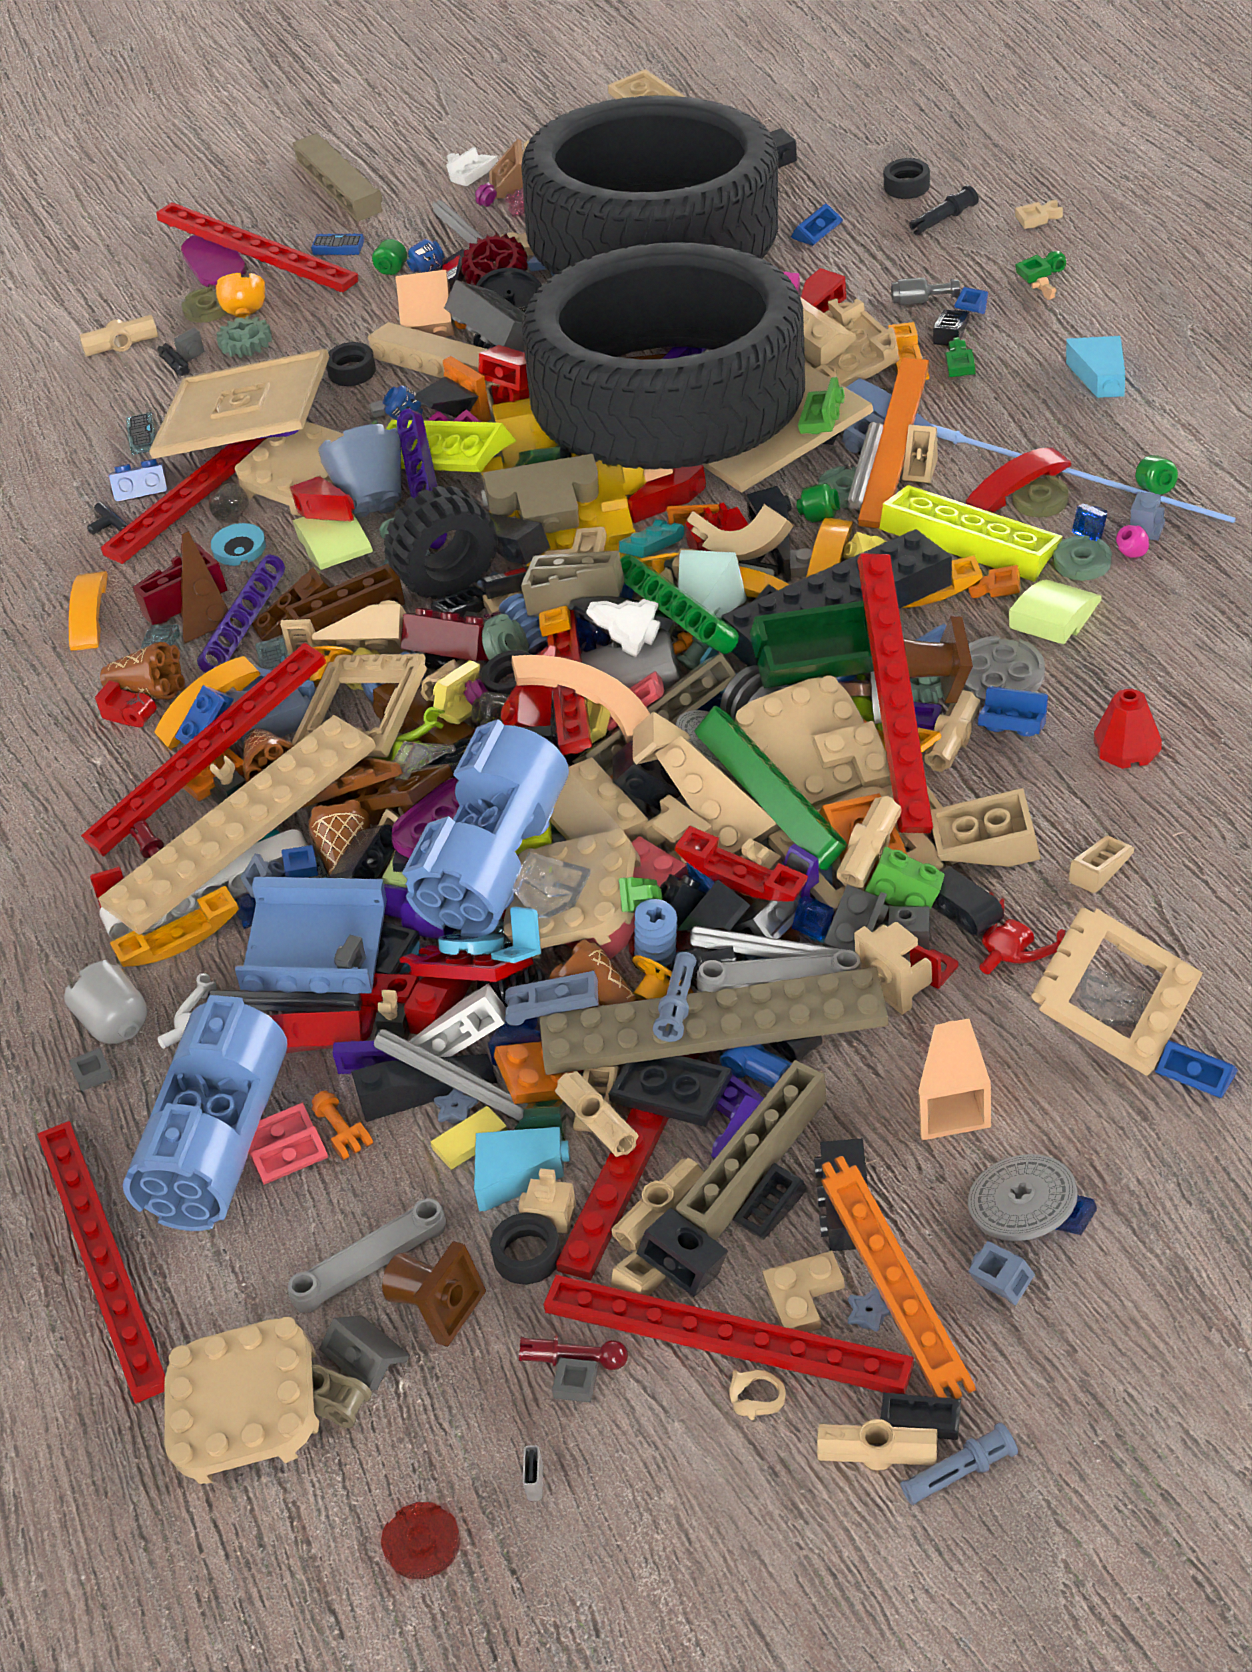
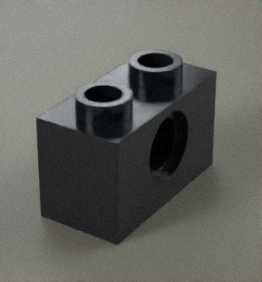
M670 1207L645 1230L636 1254L691 1296L695 1297L719 1274L728 1250Z

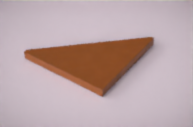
M364 757L301 808L401 775L403 771L399 763Z

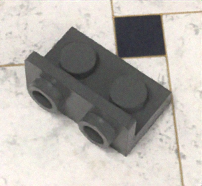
M847 884L822 946L855 952L854 933L863 926L872 932L875 923L882 925L889 906L883 904L887 894L880 892L877 897Z

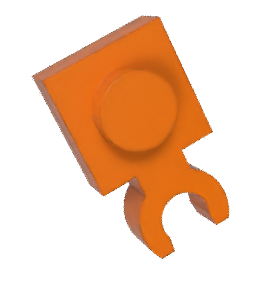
M1018 565L989 570V576H983L978 582L968 587L971 598H979L986 593H990L991 598L1020 593V571Z

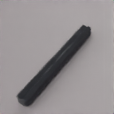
M211 990L207 997V1000L209 995L239 997L243 999L245 1005L260 1011H361V1006L363 1005L360 994Z

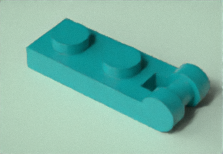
M656 519L652 526L646 527L641 532L632 533L630 537L619 541V552L641 558L647 557L680 541L684 535V526L678 523L670 525L665 520Z

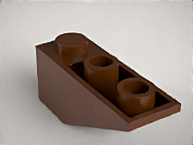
M312 567L264 613L259 615L252 623L253 628L263 642L283 635L281 620H288L285 607L334 587V585Z

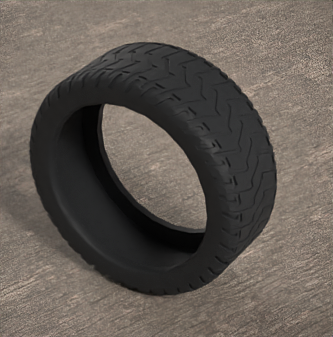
M664 95L625 97L593 103L583 108L571 110L568 114L564 113L556 117L555 120L546 123L544 127H541L531 137L522 157L521 167L527 242L537 260L547 270L550 269V272L560 275V271L569 266L574 267L575 263L584 259L589 260L592 256L601 253L606 254L612 250L655 243L716 245L740 250L763 259L770 250L778 232L777 147L772 135L763 124L749 114L728 105L699 98Z
M655 243L612 250L606 254L601 253L592 256L589 260L584 259L577 262L574 267L569 266L560 271V275L555 274L552 278L548 279L547 283H544L537 290V293L533 295L524 314L522 332L531 410L537 423L552 441L555 440L557 445H561L564 449L568 448L569 452L577 456L593 454L595 462L601 460L602 464L611 466L619 464L624 468L633 469L638 467L642 469H676L699 466L731 458L742 452L749 451L759 446V444H763L779 433L794 417L805 392L804 319L800 295L789 277L779 268L764 259L740 250L699 243ZM663 347L712 349L701 354L673 359L638 360L619 358V356L631 352Z

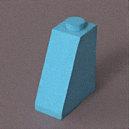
M1121 336L1066 338V364L1097 398L1125 396V367Z
M560 1127L476 1133L474 1192L479 1211H487L521 1196L522 1192L527 1193L530 1179L540 1180V1168L554 1170L556 1180L564 1177V1162H570V1147L568 1140L562 1141Z

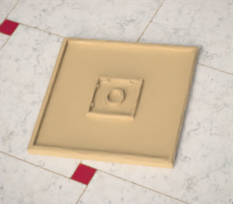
M327 349L183 378L149 450L152 459L303 429L329 360Z
M805 363V392L802 402L794 417L779 433L749 451L721 461L702 465L739 492H744L874 411L872 403L839 384V387L844 389L845 399L844 403L840 405L839 420L835 421L833 431L821 432L819 434H800L798 423L808 392L827 391L831 379Z

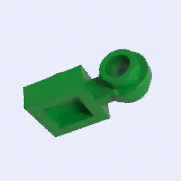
M1052 251L1044 259L1037 254L1016 263V273L1027 283L1031 284L1039 278L1051 275V272L1062 271L1066 267V257L1060 251Z
M955 337L953 341H949V352H945L949 377L976 374L972 349H966L965 339L960 340L959 337Z

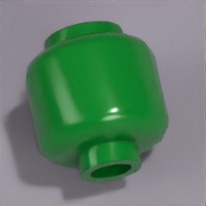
M385 239L373 252L372 262L380 273L394 275L406 263L408 253L404 245L398 240Z
M1149 455L1139 462L1135 478L1142 489L1154 494L1163 495L1174 488L1178 479V470L1172 461L1159 455Z
M827 483L804 488L800 499H797L798 513L804 515L810 523L823 521L824 518H834L836 511L840 510V499L835 488L832 489Z

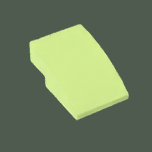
M354 514V520L351 522L306 519L305 517L293 520L299 541L305 546L308 557L320 570L373 552L372 546Z
M1050 580L1039 581L1028 588L1010 608L1009 628L1064 645L1071 634L1077 636L1100 603L1102 595Z

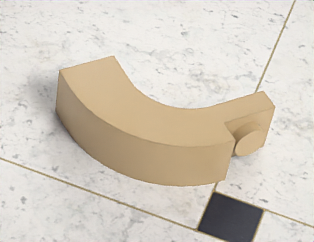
M765 504L748 526L737 531L718 529L694 511L686 520L694 526L691 531L705 541L702 545L704 548L714 552H735L738 560L754 559L770 552L784 540L794 526Z

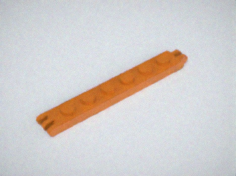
M843 1156L835 1158L836 1165L840 1171L838 1173H835L830 1162L822 1164L823 1171L827 1177L822 1179L824 1189L934 1396L947 1398L943 1391L947 1387L954 1399L961 1398L962 1393L957 1385L959 1381L962 1382L968 1394L976 1391L972 1378L857 1166L849 1167Z

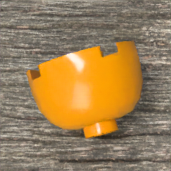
M233 273L219 278L216 285V296L219 305L225 312L236 316V318L245 319L246 316L250 317V315L256 313L263 306L265 301V280L261 276L249 273V278L241 277V273Z

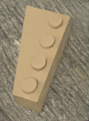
M679 736L655 753L692 811L712 825L713 836L719 838V848L741 856L743 855L741 847L749 838L754 842L760 843L780 829L778 824L757 801L686 738Z

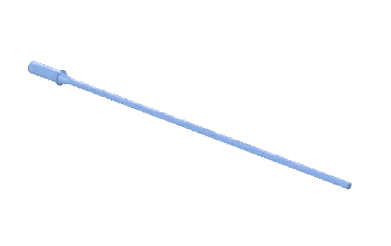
M931 424L933 427H937L938 438L951 441L954 444L968 443L1014 458L1022 455L1021 453L967 438L960 431H953ZM1071 468L1062 471L1137 494L1138 491L1148 492ZM1161 496V502L1231 523H1234L1236 519L1235 517Z

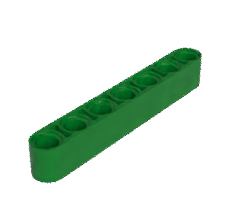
M625 555L620 559L624 583L644 599L658 603L660 611L711 648L722 654H728L735 648L739 635L733 627L650 566L631 555Z
M714 706L694 730L695 734L797 846L818 858L819 868L827 871L848 846L847 842L725 711Z

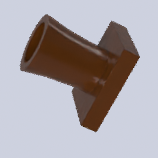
M950 616L940 642L903 639L910 679L940 677L945 703H957L973 664L963 617Z
M449 764L410 770L367 800L372 810L400 806L403 813H406L432 792L433 789L452 777L453 772Z
M452 1241L435 1267L418 1260L406 1252L398 1253L388 1263L382 1279V1292L385 1299L392 1303L418 1306L435 1342L446 1347L450 1345L486 1293L485 1286L465 1244Z

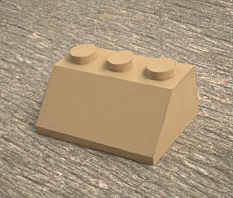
M801 298L804 319L805 359L816 367L822 364L827 365L855 342L857 336Z
M592 757L568 767L569 775L550 817V822L566 840L610 832L614 829H622L630 842H633L639 836L644 838L642 827L648 822V818L619 786L613 783L609 775Z

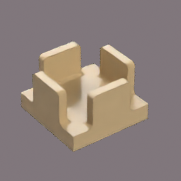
M668 795L660 801V814L643 825L644 839L655 846L665 841L666 846L672 850L669 854L687 865V862L675 851V846L689 826L713 835V827L674 797Z
M894 922L888 927L882 925L873 932L863 926L854 933L855 953L860 957L861 969L877 967L884 1000L903 1015L912 1008V997L932 982L931 961L924 958L911 967V963L902 957L918 945V938L899 923Z

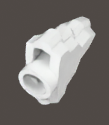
M645 599L639 603L626 600L619 605L609 601L590 602L586 612L598 626L609 630L611 639L621 644L622 651L635 658L644 643L653 644L660 627V622L654 620L658 603Z

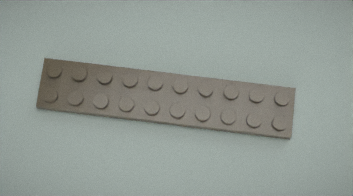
M877 967L780 980L734 989H722L716 992L689 993L686 999L689 1005V1012L682 1022L684 1033L681 1039L674 1042L663 1041L653 1032L654 1021L660 1015L658 1011L659 1001L663 997L571 1010L539 1017L546 1075L889 1026ZM667 1023L666 1031H668L670 1023Z

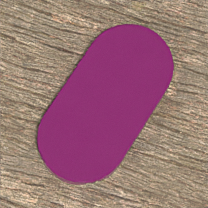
M196 235L187 238L181 246L183 259L199 282L206 287H209L210 284L215 285L216 288L217 280L225 275L241 273L242 275L246 273L244 260L235 250L225 248L222 245L207 241Z
M451 778L440 784L395 821L392 828V843L398 853L410 858L428 823L448 816L453 820L460 806L455 796L457 778Z

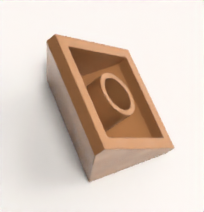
M518 138L489 171V183L497 191L495 199L523 196L521 167L523 148L522 141Z

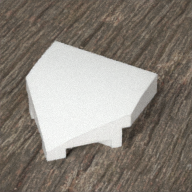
M472 147L462 155H459V153L456 155L455 153L448 154V164H446L451 182L468 186L488 173L498 162V158L492 155H478L476 147Z

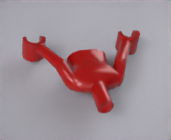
M1002 898L999 903L1004 911V899ZM1007 919L1002 926L997 927V924L985 931L982 937V944L990 954L979 965V968L984 974L989 975L1001 961L1024 964L1052 955L1057 952V948L1066 932L1064 929H1060L1056 934L1055 943L1032 951H1025L1034 942L1033 932L1021 922Z

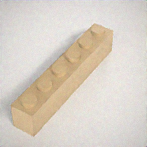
M387 322L368 336L374 359L439 378L444 377L442 360L449 356L454 357L479 373V352L487 350Z

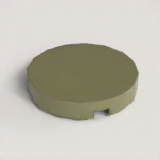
M204 287L189 293L185 297L186 301H182L181 304L185 318L197 323L214 321L227 314L219 305L216 290H212V287Z
M1046 475V478L1038 477L1012 493V503L1016 510L1026 516L1037 518L1050 517L1060 513L1066 508L1069 501L1067 485L1062 480L1050 475Z

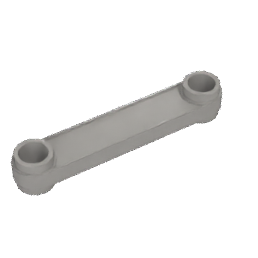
M841 950L836 954L724 963L709 960L702 963L699 967L697 987L699 992H716L722 989H734L780 980L861 969L859 955L851 950Z
M431 1198L420 1200L415 1204L414 1208L306 1272L295 1274L288 1282V1295L292 1305L300 1312H312L322 1302L388 1264L398 1253L408 1252L429 1238L438 1237L443 1233L446 1224L442 1206Z

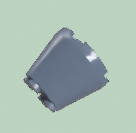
M383 424L358 426L343 431L344 436L333 442L326 440L321 444L318 449L321 463L334 486L340 488L341 491L349 494L355 507L352 513L356 518L365 517L371 512L380 511V513H388L396 509L395 503L402 497L401 441L396 428L387 430L384 429Z

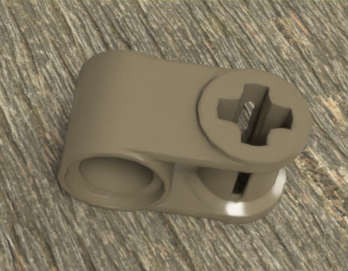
M313 1364V1388L321 1387L313 1391L314 1414L329 1419L341 1427L352 1428L356 1423L355 1415L361 1405L371 1398V1390L366 1384L356 1378L346 1377L321 1365Z

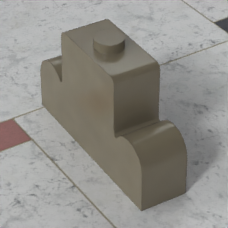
M593 454L483 472L485 495L492 514L509 516L515 510H518L520 519L542 523L545 533L577 528L579 526L577 501L588 503L596 499L599 494L598 470Z

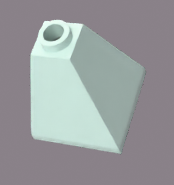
M681 550L678 588L712 613L720 607L721 609L716 614L718 617L745 603L747 597L735 552Z

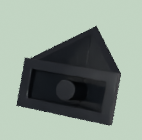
M444 376L416 393L415 399L433 410L457 418L465 410L470 412L479 396Z
M717 880L677 931L692 930L695 926L705 928L724 927L730 931L750 905Z

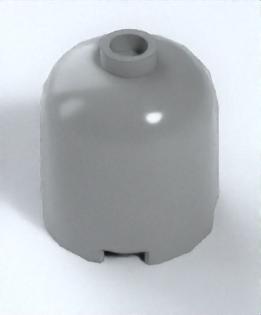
M107 960L93 963L79 972L82 978L75 983L73 988L70 985L66 988L64 999L67 1007L89 1033L102 1043L118 1044L133 1038L146 1021L147 1005L131 979L119 964L111 965Z

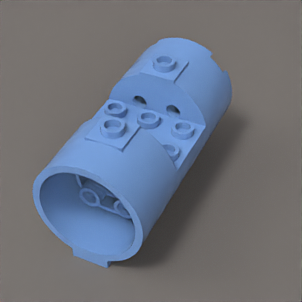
M499 719L476 728L453 773L458 779L455 787V796L460 805L453 820L448 816L426 825L402 872L408 879L405 884L408 888L406 899L411 907L423 919L435 927L443 930L446 925L461 930V936L482 937L494 931L504 910L514 900L513 894L519 884L518 880L522 873L521 862L515 851L519 848L523 839L539 836L548 829L554 806L569 775L566 759L550 741L528 729L504 725Z
M209 995L207 1003L196 1007L191 1013L123 1181V1191L131 1205L139 1212L145 1208L159 1216L157 1223L167 1227L185 1231H204L212 1229L215 1222L219 1220L224 1221L245 1166L248 1151L260 1118L268 1103L287 1051V1038L281 1027L265 1013L245 1005L242 998Z

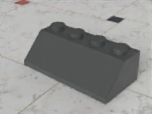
M456 280L444 309L452 314L451 318L459 323L466 324L467 330L481 335L480 339L488 344L502 345L525 353L522 332L525 313L492 290Z

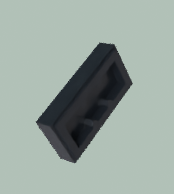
M883 1392L880 1419L885 1420L892 1427L937 1429L938 1439L958 1440L961 1399Z

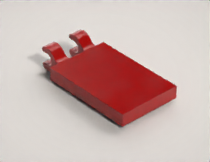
M428 945L419 949V954L428 955L427 957H420L411 953L399 958L401 963H408L411 967V971L402 975L497 982L533 964V957L516 963L493 960L491 953L471 955L467 951H459L457 955L444 954L434 945Z

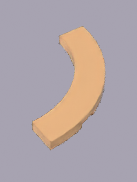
M545 655L512 656V667L517 686L544 685L558 687V685L575 689V693L588 698L596 704L601 703L610 711V716L620 727L626 743L633 739V729L650 715L645 705L628 687L607 673L592 666L565 658Z

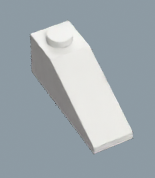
M488 983L461 1000L409 1042L438 1057H451L505 1023L506 1008Z

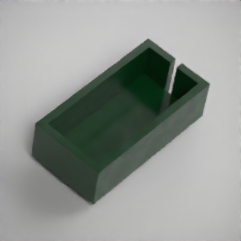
M864 601L755 616L749 635L755 657L759 658L757 664L764 688L796 684L807 679L823 678L824 676L836 678L874 672Z

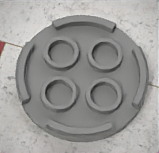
M999 636L984 637L968 644L973 667L963 690L973 692L974 696L980 699L981 703H985L986 689L989 686L1036 692L1041 687L1045 677V662L1042 654L1032 644L1022 639L1019 642L999 639Z

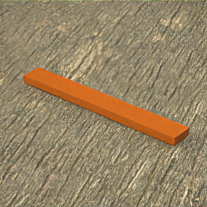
M905 357L901 359L883 431L858 517V526L879 528L883 503L896 494L905 459L909 425H914L929 369V360Z

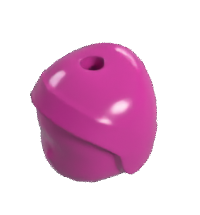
M1127 525L1118 531L1116 543L1122 554L1130 558H1137L1143 556L1148 551L1149 537L1146 531L1139 525Z

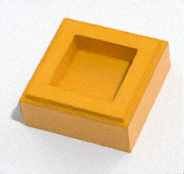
M565 605L539 613V626L543 637L571 629V617L568 606Z

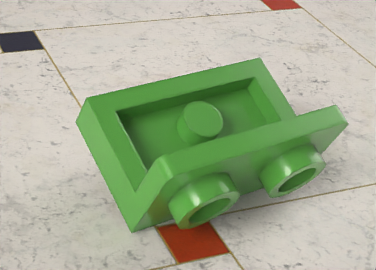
M831 377L827 391L808 392L798 423L800 434H819L821 432L833 431L835 421L839 420L840 405L844 403L845 399L844 389L839 387L837 377Z
M884 847L880 860L866 885L865 892L877 897L880 892L886 893L887 896L884 902L892 906L930 907L931 909L941 890L944 873L931 864H923L908 857L907 854L900 850Z

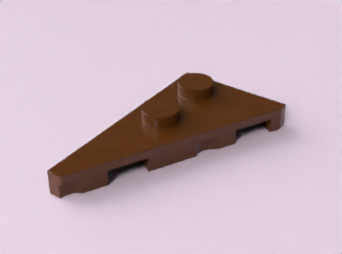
M189 531L182 534L181 617L183 629L181 641L183 645L216 630L228 611Z

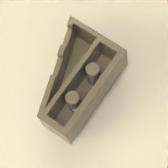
M619 551L533 556L521 584L528 616L565 605L569 606L570 601L580 598L619 596L624 584Z

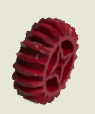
M497 232L492 237L486 234L484 239L477 237V243H470L469 249L464 250V257L461 258L463 276H465L468 284L475 286L484 275L496 269L517 268L524 271L528 270V257L523 245L515 237L509 238L507 233L501 237Z

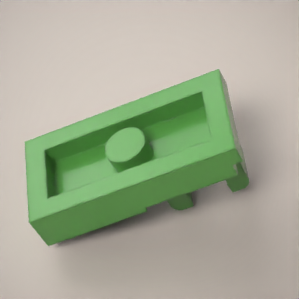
M634 877L619 878L622 912L635 913L637 906L641 902L649 899L662 900V892L657 885V880Z

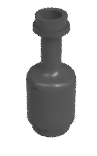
M924 277L898 279L897 282L891 283L892 303H899V306L927 303L930 295L951 294V297L960 295L959 280L950 279V283L928 284Z

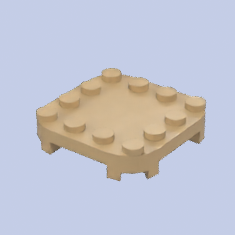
M836 298L828 301L829 310L824 314L856 335L857 340L827 365L822 364L816 367L805 359L807 365L827 377H837L838 383L846 388L857 379L866 380L899 361L896 335L892 327L885 329L867 313L864 303L856 298L854 303H838Z
M305 422L303 429H300L293 435L266 438L235 466L243 495L249 499L255 494L290 506L292 515L301 516L296 510L290 487L317 476H321L333 484L321 463L318 449L324 441L331 440L333 442L344 436V434L314 423Z
M824 676L823 678L807 679L752 700L737 711L735 722L813 806L862 787L853 761L822 768L812 742L814 735L865 723L849 693L838 683L835 677Z
M614 829L610 832L556 842L535 850L529 848L520 853L518 858L521 862L522 873L518 880L519 884L513 894L514 900L506 908L503 923L504 933L512 945L510 908L515 906L535 909L537 911L540 948L593 937L600 946L611 942L609 935L619 929L624 922L626 924L631 923L634 914L622 912L619 878L633 877L634 868L641 866V860L622 829ZM540 954L533 956V959L540 958Z
M292 1317L270 1319L200 1338L185 1346H177L170 1352V1363L165 1376V1448L168 1458L184 1476L195 1479L198 1484L213 1483L212 1474L277 1456L284 1463L298 1458L295 1452L307 1442L311 1433H318L319 1420L314 1414L312 1358L316 1357L313 1344Z

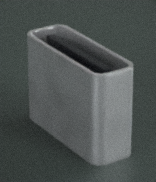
M537 1445L524 1448L523 1485L527 1500L539 1501L542 1499L543 1462Z

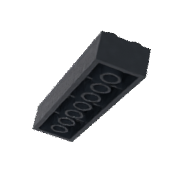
M917 529L862 552L890 555L899 609L952 585V556ZM861 553L721 615V619L733 627L739 635L738 642L731 652L748 667L758 666L759 658L755 657L749 635L755 616L863 601L857 562Z

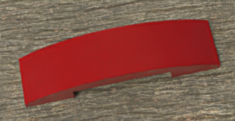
M1040 448L1024 453L1010 460L989 475L966 499V504L994 513L1006 506V497L1043 474L1045 476L1057 475L1070 467L1071 461L1054 448Z
M692 826L688 827L675 846V851L699 872L714 881L719 880L730 889L752 897L771 901L792 902L808 880V875L778 863L773 871L718 847V837Z

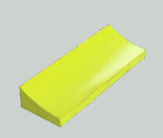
M391 420L386 429H397V420ZM409 420L407 428L410 427L412 420ZM424 421L434 470L482 472L497 453L516 442L503 423ZM417 439L414 441L412 445V450L415 448L417 444ZM401 450V469H405ZM422 461L417 466L418 470L421 468Z
M907 485L883 503L879 527L880 530L898 536L917 529L946 552L962 558L975 555L978 563L995 569L1018 565L1020 577L1033 582L1036 581L1063 538L1061 535Z

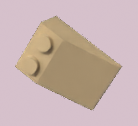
M390 600L381 601L378 605H369L312 634V640L317 646H338L353 652L359 647H365L370 651L372 649L376 650L380 655L401 654L404 651L410 653V650L401 649L403 614L406 612L400 604ZM324 651L325 655H329L330 651Z
M1023 788L931 810L932 830L939 860L1011 867L1041 859Z

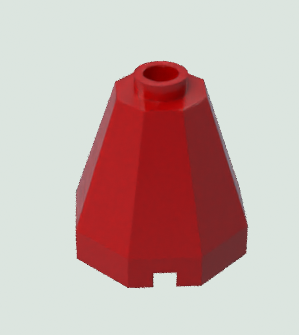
M1131 688L1119 690L1113 696L1094 731V744L1098 748L1099 759L1124 769L1131 768V763L1139 762V766L1148 765L1162 750V739L1144 693Z

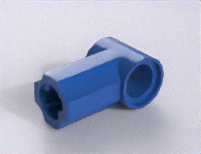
M762 1044L730 1048L720 1057L721 1066L731 1068L732 1074L735 1077L743 1078L747 1075L770 1088L774 1087L792 1064L764 1050Z

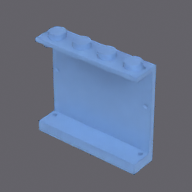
M254 877L252 889L256 900V907L244 966L235 967L240 990L251 992L282 991L285 993L293 991L349 994L372 993L387 901L383 879ZM350 934L361 937L363 941L366 959L360 969L358 967L341 969L337 968V965L334 963L337 949L339 946L344 945Z

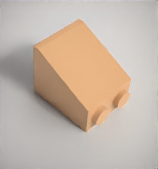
M446 270L396 276L400 325L441 337L454 335L452 314L444 309L451 292Z
M969 1018L948 1021L934 1026L918 1090L921 1140L991 1127V1082Z

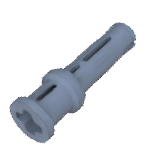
M680 952L676 955L667 994L659 1001L658 1011L660 1015L654 1021L653 1032L663 1041H677L681 1039L684 1033L682 1022L689 1012V1005L686 999L697 961L695 956L688 952ZM667 1023H670L668 1031H666V1025Z
M999 1422L994 1425V1430L976 1440L973 1438L966 1440L961 1451L932 1465L908 1480L900 1482L901 1489L908 1502L914 1506L922 1499L949 1486L973 1471L984 1473L989 1470L990 1464L1007 1455L1010 1457L1017 1455L1016 1443L1006 1426Z

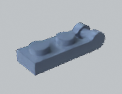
M590 971L508 988L505 992V1003L508 1005L505 1009V1021L515 1026L524 1023L525 1019L597 1006L598 979L595 972Z

